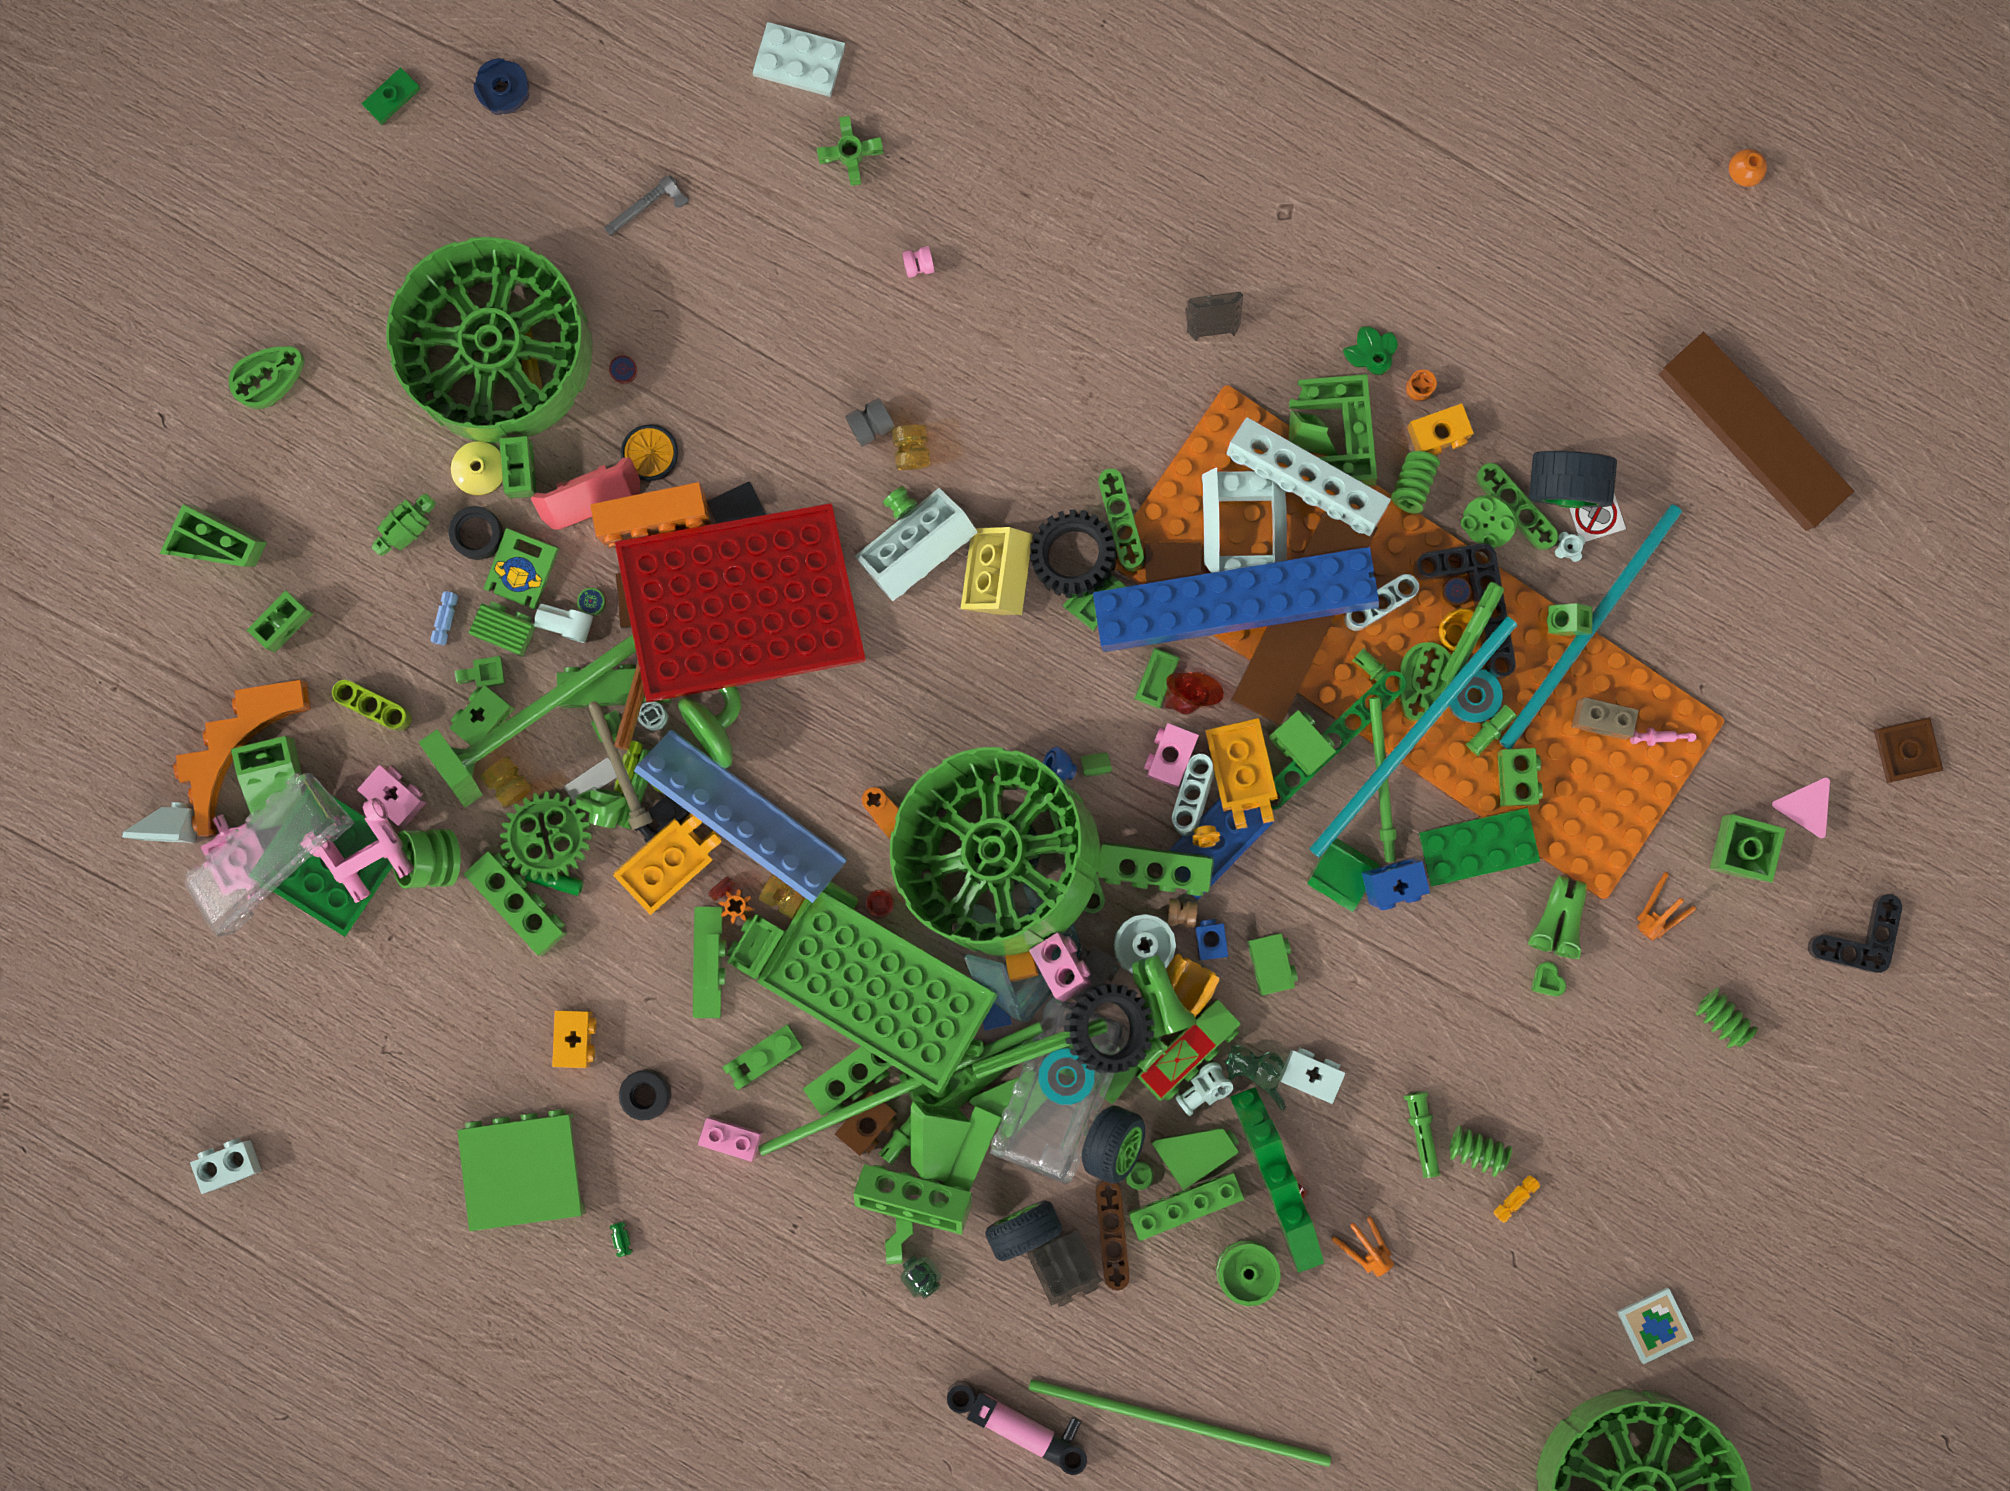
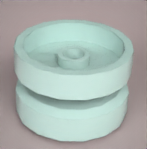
M1147 914L1133 916L1122 923L1116 931L1113 941L1115 958L1120 966L1133 974V962L1141 959L1146 960L1154 955L1160 956L1166 968L1173 959L1176 948L1174 933L1168 924L1156 916ZM1141 940H1146L1149 943L1146 951L1140 950L1138 947Z

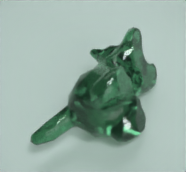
M1232 1045L1231 1051L1225 1060L1229 1073L1228 1080L1231 1081L1236 1076H1246L1261 1089L1266 1090L1279 1109L1284 1111L1286 1109L1284 1099L1276 1090L1283 1072L1282 1069L1284 1068L1282 1058L1272 1052H1266L1262 1056L1257 1057L1251 1050L1245 1047Z

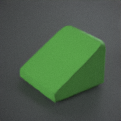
M1107 753L1081 757L1083 776L1085 777L1109 774L1112 770Z

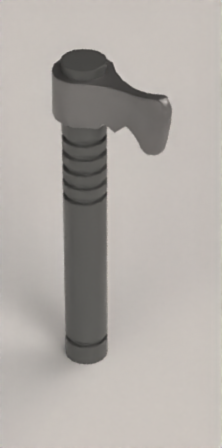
M666 175L653 190L649 191L643 198H640L621 213L609 225H606L604 229L612 236L614 232H617L665 193L670 194V197L674 198V206L676 208L687 204L689 199L677 188V182L671 175Z

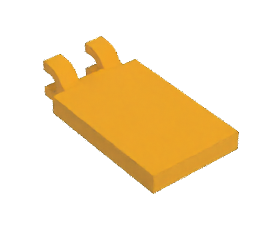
M1259 718L1205 730L1223 811L1232 809L1236 830L1247 827L1244 815L1245 810L1260 807L1263 824L1274 821L1270 801L1278 799Z
M691 813L681 824L674 818L613 872V876L650 915L713 860L708 853L722 842L721 837L714 830L701 840L693 830L702 821Z

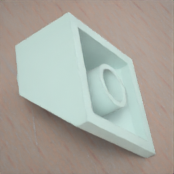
M172 802L171 807H161L123 831L122 838L143 841L195 843L196 832L192 826V816L195 815L194 809L189 808V803Z

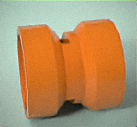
M1417 370L1406 383V394L1411 400L1416 402L1427 400L1436 389V377L1429 370Z

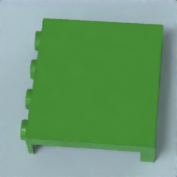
M565 1109L548 1111L549 1117L538 1118L537 1113L520 1115V1121L510 1122V1117L493 1119V1124L482 1126V1120L465 1123V1128L457 1130L469 1231L577 1217L585 1214L584 1202L581 1203L571 1118L574 1117L573 1113L566 1114Z

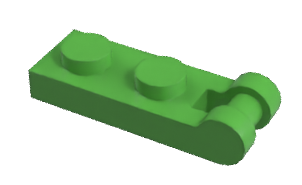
M787 1024L722 1068L726 1074L729 1073L734 1080L733 1085L738 1091L803 1048V1046ZM743 1063H746L751 1071L745 1076L739 1069V1066Z

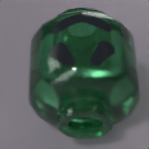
M915 1255L902 1265L905 1270L901 1273L900 1280L913 1297L926 1299L941 1287L939 1282L942 1275L929 1257L925 1256L918 1259Z

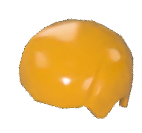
M1457 609L1449 612L1442 619L1439 627V636L1445 647L1451 651L1455 650L1474 611L1471 609Z

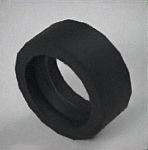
M479 506L466 507L457 512L450 521L448 529L449 539L455 550L466 558L473 560L487 559L495 554L504 535L502 524L498 518L486 508ZM470 518H483L491 526V540L483 548H469L461 540V527Z

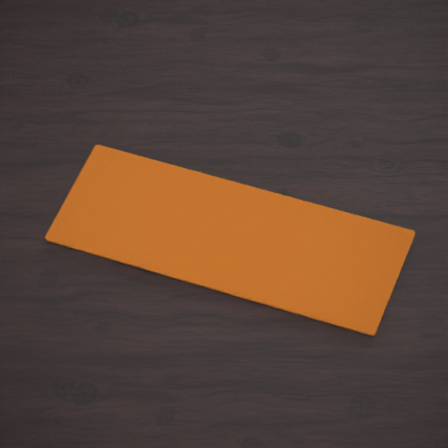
M1224 386L1134 516L1144 556L1145 544L1200 542L1201 575L1211 573L1207 566H1204L1202 474L1216 467L1217 472L1254 471L1244 464L1240 465L1234 462L1227 455L1230 442L1246 417L1286 440H1289V425L1231 386ZM1253 449L1258 454H1264L1260 449ZM1309 452V453H1311L1312 455H1314V456H1316V457H1324V456H1326V455H1321V454ZM1278 463L1283 468L1288 467L1285 463ZM1302 476L1305 481L1309 480V477ZM1378 485L1369 486L1391 499V494ZM1325 490L1330 495H1336L1332 490ZM1285 491L1287 560L1301 558L1324 510L1307 504L1302 497L1293 492ZM1392 500L1376 526L1378 529L1369 546L1374 568L1373 577H1375L1378 590L1397 577L1410 574L1417 579L1419 590L1408 602L1359 631H1353L1345 625V613L1335 615L1297 693L1336 720L1377 682L1375 679L1371 680V676L1352 661L1363 648L1381 664H1386L1385 667L1388 669L1386 673L1390 671L1399 672L1404 655L1413 646L1420 643L1432 642L1439 644L1452 655L1453 651L1445 647L1440 640L1439 627L1442 619L1449 612L1457 609H1471L1475 611L1472 588L1469 599L1459 606L1448 604L1442 596V588L1451 578H1463L1471 587L1469 574L1422 581L1413 572L1414 562L1422 554L1467 545L1420 513H1408L1401 510ZM1219 501V556L1273 555L1272 502ZM1350 504L1354 509H1360L1358 505ZM1127 526L1119 538H1130L1133 533L1132 528ZM1131 545L1126 546L1129 558L1125 560H1129L1131 564L1136 563L1135 558L1139 557V555H1134ZM1478 552L1475 553L1478 563H1487V558ZM1117 553L1115 570L1137 585L1146 584L1145 562L1141 569L1133 572L1127 571L1123 568ZM1449 556V565L1452 568H1460V560L1455 556ZM1427 560L1421 561L1422 570L1426 573H1432V563ZM1499 567L1501 584L1504 588L1503 595L1507 616L1514 620L1518 626L1511 633L1516 667L1509 676L1497 679L1502 687L1503 699L1501 707L1496 714L1504 705H1507L1518 717L1576 635L1560 636L1548 633L1547 616L1549 615V606L1555 604ZM1482 578L1480 580L1481 588L1486 590L1491 581ZM1400 582L1398 584V589L1402 594L1409 595L1411 593L1408 583ZM1378 596V608L1386 609L1388 606L1387 600L1382 596ZM1496 608L1494 609L1490 618H1496ZM1362 612L1351 613V618L1355 623L1361 624L1364 622L1365 617ZM1267 626L1215 634L1213 636L1250 661ZM1595 632L1512 748H1536V755H1540L1541 770L1537 771L1538 782L1542 783L1543 797L1539 799V804L1532 806H1500L1497 752L1507 749L1500 744V740L1515 719L1500 733L1501 737L1498 740L1494 739L1477 756L1466 746V743L1483 728L1482 724L1484 722L1468 723L1453 715L1448 707L1402 760L1401 764L1481 818L1527 807L1539 857L1575 882L1577 880L1586 883L1587 890L1600 899H1606L1724 724V719ZM1480 637L1466 664L1482 646ZM1433 649L1428 653L1424 652V656L1428 657V661L1424 666L1420 665V669L1424 670V674L1420 679H1416V682L1420 683L1421 689L1430 686V682L1426 678L1429 673H1434V669L1430 668L1431 662L1434 659L1438 660V656L1434 655L1435 650ZM1496 659L1495 668L1499 672L1505 673L1507 670L1506 662L1502 659ZM1485 664L1481 669L1486 670ZM1390 676L1386 680L1385 685L1389 691H1398L1397 676ZM1471 688L1467 693L1470 702L1479 703L1481 701L1482 695L1478 689ZM1370 695L1369 697H1367L1365 705L1369 710V698L1378 697L1377 695ZM1418 695L1416 702L1408 707L1412 709V715L1414 716L1418 712H1423V709L1419 707L1420 695ZM1399 697L1382 712L1385 751L1388 755L1417 722L1410 721L1404 716ZM1586 697L1639 710L1635 725L1637 733H1646L1648 728L1653 727L1655 731H1675L1677 734L1691 732L1696 735V739L1692 742H1689L1687 738L1677 739L1675 742H1655L1654 746H1648L1646 741L1632 744L1630 738L1623 740L1572 728L1571 726L1577 700ZM1350 714L1345 719V725L1351 730H1356L1361 725V718L1356 714ZM1370 723L1359 735L1374 745L1372 723ZM1517 756L1514 759V766L1517 770L1524 771L1526 762L1522 757ZM1518 784L1516 794L1519 798L1525 799L1528 790L1523 784Z

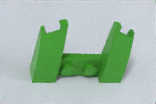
M1367 374L1299 380L1297 385L1302 387V390L1297 400L1291 398L1289 409H1342L1346 455L1318 458L1367 486H1375L1377 472Z

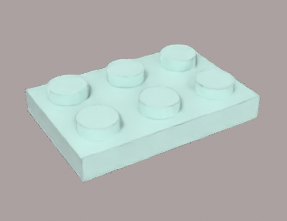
M767 22L754 65L753 76L831 97L845 51V43Z

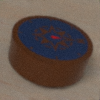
M1459 577L1451 578L1442 588L1444 600L1453 606L1464 604L1471 595L1469 583Z

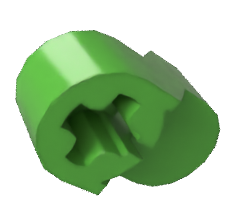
M896 1217V1232L889 1239H885L887 1265L903 1264L902 1243L910 1235H913L912 1221Z

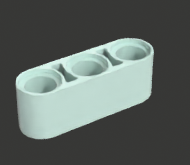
M1404 574L1377 590L1378 596H1382L1387 600V608L1360 611L1365 617L1364 622L1361 624L1355 623L1352 620L1351 613H1345V625L1353 631L1362 630L1405 604L1419 590L1417 579L1410 574ZM1400 582H1406L1410 585L1411 593L1409 595H1404L1399 591L1398 584Z
M1197 754L1190 758L1172 813L1174 828L1182 836L1194 834V830L1199 827L1214 778L1212 761L1205 754ZM1200 764H1205L1209 767L1204 774H1197L1194 772V769ZM1191 790H1198L1201 793L1196 800H1189L1186 798V795ZM1182 816L1192 817V822L1188 826H1181L1178 824V821Z

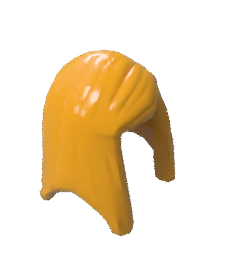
M1176 954L1166 967V971L1179 1000L1196 1017L1211 999L1220 979L1216 973L1208 968H1201L1200 964L1191 961L1190 958H1183L1182 955Z

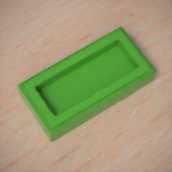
M1154 648L1134 699L1160 709L1180 657Z

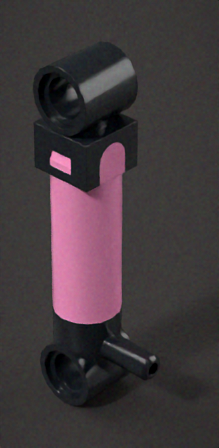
M957 1381L949 1387L947 1404L953 1412L959 1414L968 1412L966 1419L982 1428H989L1060 1467L1066 1474L1078 1475L1086 1468L1087 1456L1084 1447L1077 1442H1072L1082 1423L1079 1418L1072 1417L1061 1436L997 1401L996 1397L981 1389L976 1396L972 1385L968 1382ZM959 1390L965 1391L969 1396L968 1401L964 1404L955 1402L953 1399L955 1392ZM1070 1452H1076L1081 1457L1080 1461L1075 1465H1070L1065 1461V1456Z

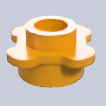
M1211 825L1198 827L1194 830V836H1192L1194 840L1192 841L1193 845H1199L1201 848L1212 847L1216 842L1220 841V832H1216V827Z

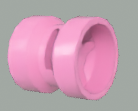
M929 246L921 247L919 251L915 252L911 250L902 252L908 278L916 277L918 273L922 272L925 274L934 273Z

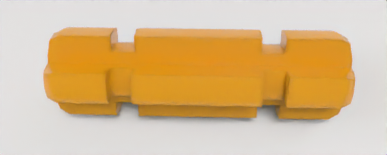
M1527 1176L1522 1181L1523 1185H1518L1503 1201L1504 1204H1500L1494 1210V1215L1501 1222H1507L1512 1216L1511 1213L1516 1212L1531 1197L1529 1194L1531 1192L1535 1193L1540 1188V1183L1533 1176Z

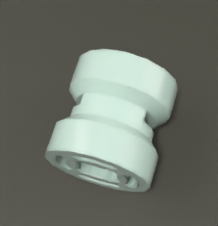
M655 701L645 702L641 705L638 720L645 728L651 731H658L666 726L668 713L661 704Z

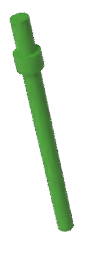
M1380 697L1369 698L1377 769L1386 759L1381 700ZM1387 778L1378 789L1382 825L1379 833L1380 841H1383L1385 862H1395L1394 840L1397 839L1396 828L1393 827L1389 782Z

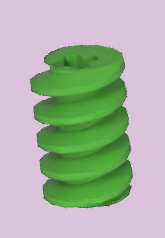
M1423 451L1408 453L1405 457V463L1401 468L1402 472H1400L1398 481L1394 486L1395 490L1391 494L1392 502L1405 512H1422V504H1425L1427 501L1425 495L1430 493L1429 486L1434 482L1432 477L1437 474L1436 468L1439 467L1440 460L1433 454Z
M1717 987L1699 1003L1695 1015L1698 1016L1705 1013L1706 1017L1703 1023L1706 1024L1713 1021L1714 1024L1711 1031L1722 1030L1718 1038L1719 1040L1727 1037L1730 1038L1726 1046L1727 1048L1735 1045L1741 1047L1753 1038L1758 1028L1756 1026L1750 1027L1751 1020L1749 1018L1742 1019L1743 1012L1741 1010L1734 1011L1735 1004L1733 1002L1726 1003L1727 996L1725 994L1718 995L1719 988Z
M1460 1125L1456 1127L1449 1147L1451 1160H1454L1460 1154L1461 1164L1464 1165L1468 1158L1471 1159V1168L1473 1169L1478 1163H1482L1481 1172L1483 1173L1489 1167H1492L1493 1177H1496L1500 1171L1505 1170L1512 1154V1146L1508 1145L1504 1149V1145L1500 1141L1493 1145V1139L1490 1137L1485 1138L1483 1141V1136L1480 1133H1476L1472 1137V1130L1465 1129L1462 1132Z

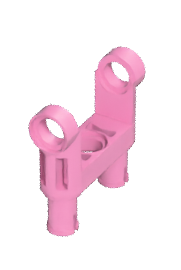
M377 797L366 801L363 804V810L366 815L365 820L378 840L344 859L329 836L326 837L321 831L316 830L305 837V843L310 853L315 857H321L335 880L339 883L343 882L355 903L371 894L357 874L360 869L384 857L388 858L398 873L399 878L414 870V866L402 850V840L388 822L386 806Z

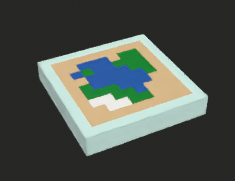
M1667 1287L1617 1311L1643 1364L1694 1340L1670 1289Z

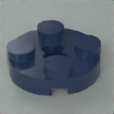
M496 58L484 63L479 68L474 82V92L480 104L494 115L512 113L528 100L529 81L525 72L517 63ZM498 81L508 82L504 92L495 91L498 87Z

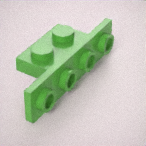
M695 907L694 1018H721V985L726 984V968H722V957H726V940H722L721 914L723 913V907Z

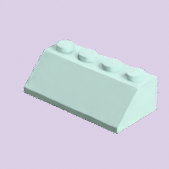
M938 488L856 554L855 558L883 592L894 601L917 581L924 578L938 564L945 561L960 546L966 544L978 532L964 511Z

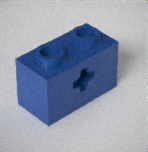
M1415 858L1362 872L1368 902L1380 910L1392 909L1396 907L1395 903L1404 900L1406 903L1419 901L1422 899V895L1430 893L1423 861Z

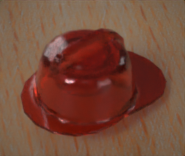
M1174 673L1166 678L1167 689L1164 707L1166 709H1174L1184 715H1189L1202 706L1220 703L1224 692L1217 680L1204 673Z

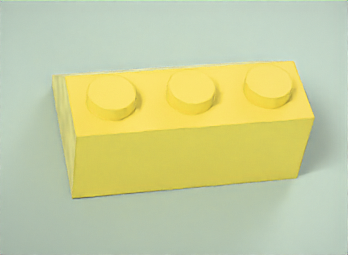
M1011 527L975 528L978 533L970 538L961 609L997 615H1022L1031 553L1030 544L1032 543L1033 534Z

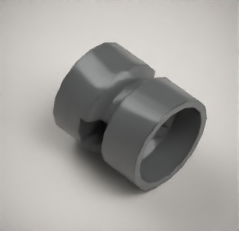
M879 398L866 404L864 411L857 409L845 416L861 447L873 442L876 434L883 436L895 429L887 410Z

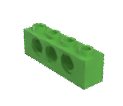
M1104 842L1101 847L1098 877L1105 878L1104 882L1120 885L1121 880L1130 881L1132 886L1137 888H1148V884L1159 885V890L1176 892V888L1187 889V894L1203 896V893L1209 892L1211 888L1214 856ZM1123 859L1134 861L1136 868L1133 873H1127L1122 869L1121 863ZM1150 863H1159L1163 867V874L1159 877L1151 875L1149 872ZM1180 866L1187 867L1191 872L1190 879L1180 880L1176 875L1177 868Z
M488 851L464 875L538 956H543L567 934L563 929L565 923L555 913L550 915L545 910L546 902L537 893L532 895L525 888L528 883L519 873L513 875L507 868L510 863L501 853L498 852L495 855L493 852ZM497 874H502L505 878V884L501 889H496L493 886V878ZM516 894H520L524 899L523 906L518 910L514 909L511 905V900ZM538 914L542 918V926L538 930H533L530 926V919Z
M861 1046L804 1087L803 1091L821 1116L826 1113L831 1114L844 1108L841 1102L849 1096L855 1100L867 1090L864 1085L871 1080H874L877 1084L888 1076L889 1072L887 1069L892 1064L877 1061L875 1054ZM861 1063L867 1067L868 1074L866 1078L857 1079L854 1077L852 1070L855 1064ZM834 1080H840L845 1085V1092L840 1096H836L830 1091V1084Z
M864 1164L853 1193L855 1207L960 1235L963 1234L972 1207V1193L962 1187L941 1185L932 1179L927 1181L918 1179L909 1173L888 1171L879 1165L869 1166ZM884 1188H892V1189H893V1190L890 1191V1192H883V1191H881V1190L884 1189ZM911 1195H918V1196H920V1197L917 1198V1199H909V1198H908V1197L911 1196ZM938 1202L946 1203V1205L942 1207L936 1206L935 1204Z
M1229 1171L1128 1211L1139 1241H1142L1244 1200L1234 1173Z

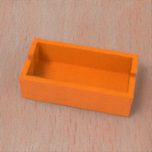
M699 482L590 504L596 537L604 546L608 545L609 548H615L614 542L711 524L705 491Z

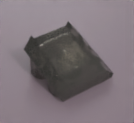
M1241 292L1190 298L1185 308L1187 333L1195 341H1197L1198 337L1227 333L1235 336L1241 325L1243 294Z

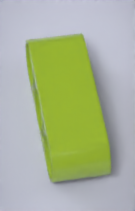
M340 680L333 686L332 696L339 704L395 731H404L411 725L412 717L406 708L348 680ZM347 687H352V697L344 701L342 698L343 690ZM371 699H376L377 709L369 713L366 707L367 703ZM400 711L402 713V720L397 725H393L391 716L394 712Z

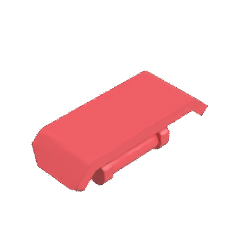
M622 458L617 465L608 469L604 464L594 471L564 483L563 481L556 484L557 489L549 493H535L531 500L541 520L551 529L559 530L592 517L590 504L640 494V478L631 458Z

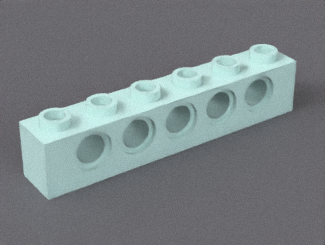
M1246 417L1230 442L1227 455L1234 462L1248 466L1260 477L1274 481L1283 490L1293 492L1302 497L1307 504L1323 509L1330 517L1344 521L1358 533L1370 536L1391 501L1390 498ZM1253 449H1260L1264 454H1258ZM1278 463H1285L1288 467L1283 468ZM1302 476H1307L1312 481H1305ZM1325 490H1332L1336 495H1330ZM1350 504H1356L1360 509H1354Z

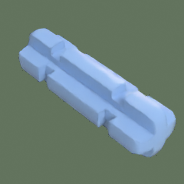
M444 591L442 593L440 601L442 606L439 605L434 624L436 629L432 631L430 639L431 642L438 645H445L448 635L446 633L450 631L455 612L453 606H456L458 601V595L453 592Z

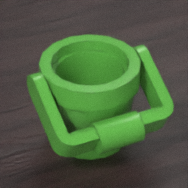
M593 787L575 797L577 807L589 812V823L608 828H616L622 808L626 804L624 794Z

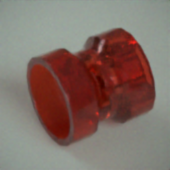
M882 889L872 891L866 900L868 911L878 918L890 915L895 906L892 895Z

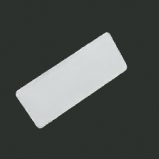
M605 758L565 785L564 788L576 804L575 797L593 787L602 788L617 776L611 761Z

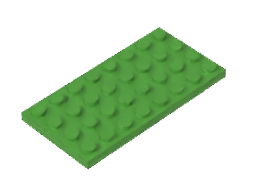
M823 891L813 903L806 898L804 899L757 980V983L940 1094L944 1091L998 994Z

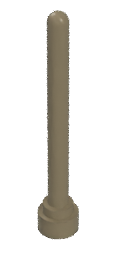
M597 701L590 702L589 710L631 811L629 812L630 818L628 819L633 830L653 822L649 811H646L639 803L619 751L614 746L615 741L602 709Z

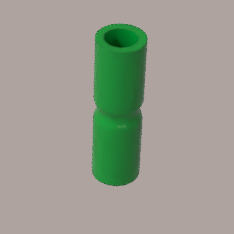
M531 871L525 877V881L548 888L553 887L555 890L578 897L584 883L583 880L559 874L558 880L552 874H549L547 882H544L541 874L538 875L535 881L532 880Z

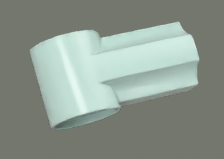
M540 604L535 615L534 626L562 634L567 639L586 643L593 616L576 610L566 611Z

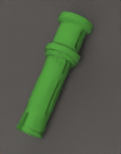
M1418 1091L1403 1095L1404 1100L1408 1103L1410 1113L1408 1122L1411 1126H1414L1423 1178L1441 1175L1430 1126L1433 1115L1429 1114L1426 1099L1429 1096L1428 1091Z

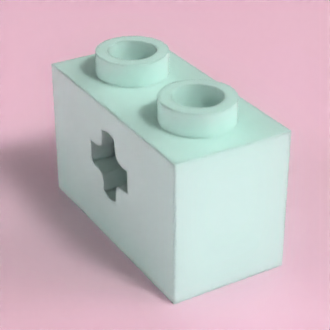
M1300 1047L1298 1052L1290 1050L1278 1081L1333 1104L1345 1075L1344 1072L1339 1070L1341 1065L1325 1059L1323 1063L1314 1060V1053ZM1316 1067V1073L1320 1075L1318 1079L1313 1078L1309 1082L1310 1076L1306 1074L1307 1069L1313 1070Z

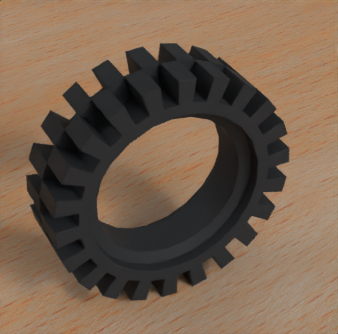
M1073 509L1069 510L1070 514L1066 515L1064 511L1058 512L1059 517L1055 519L1051 515L1047 518L1048 523L1046 525L1043 522L1040 524V532L1034 533V543L1030 544L1032 552L1030 559L1039 581L1044 584L1045 588L1049 591L1052 589L1054 594L1058 596L1063 593L1066 598H1072V594H1076L1078 598L1084 597L1083 593L1089 592V595L1095 592L1094 588L1097 586L1100 589L1104 587L1105 579L1110 580L1112 577L1111 571L1116 568L1115 559H1117V551L1110 529L1108 530L1103 520L1100 522L1098 516L1094 514L1089 516L1088 512L1081 510V514H1077L1076 510ZM1072 531L1088 534L1097 542L1099 549L1098 558L1094 566L1088 572L1075 577L1059 574L1049 563V552L1053 542L1061 535Z
M1105 984L1089 987L1084 990L1085 993H1079L1075 997L1078 1001L1071 1002L1069 1006L1073 1011L1072 1013H1066L1065 1020H1069L1070 1025L1064 1026V1032H1070V1037L1065 1038L1066 1044L1073 1045V1048L1069 1051L1072 1055L1079 1056L1076 1060L1079 1064H1086L1085 1068L1096 1070L1098 1073H1118L1128 1071L1129 1067H1136L1139 1064L1137 1060H1144L1147 1055L1143 1051L1150 1050L1152 1046L1151 1043L1147 1042V1039L1154 1038V1031H1148V1026L1154 1025V1020L1147 1019L1146 1015L1152 1012L1149 1007L1143 1008L1142 1005L1146 1001L1143 997H1136L1138 992L1133 989L1127 990L1128 987L1124 985ZM1105 1002L1114 1003L1123 1009L1130 1023L1129 1039L1123 1049L1114 1055H1106L1096 1049L1088 1033V1024L1092 1012Z

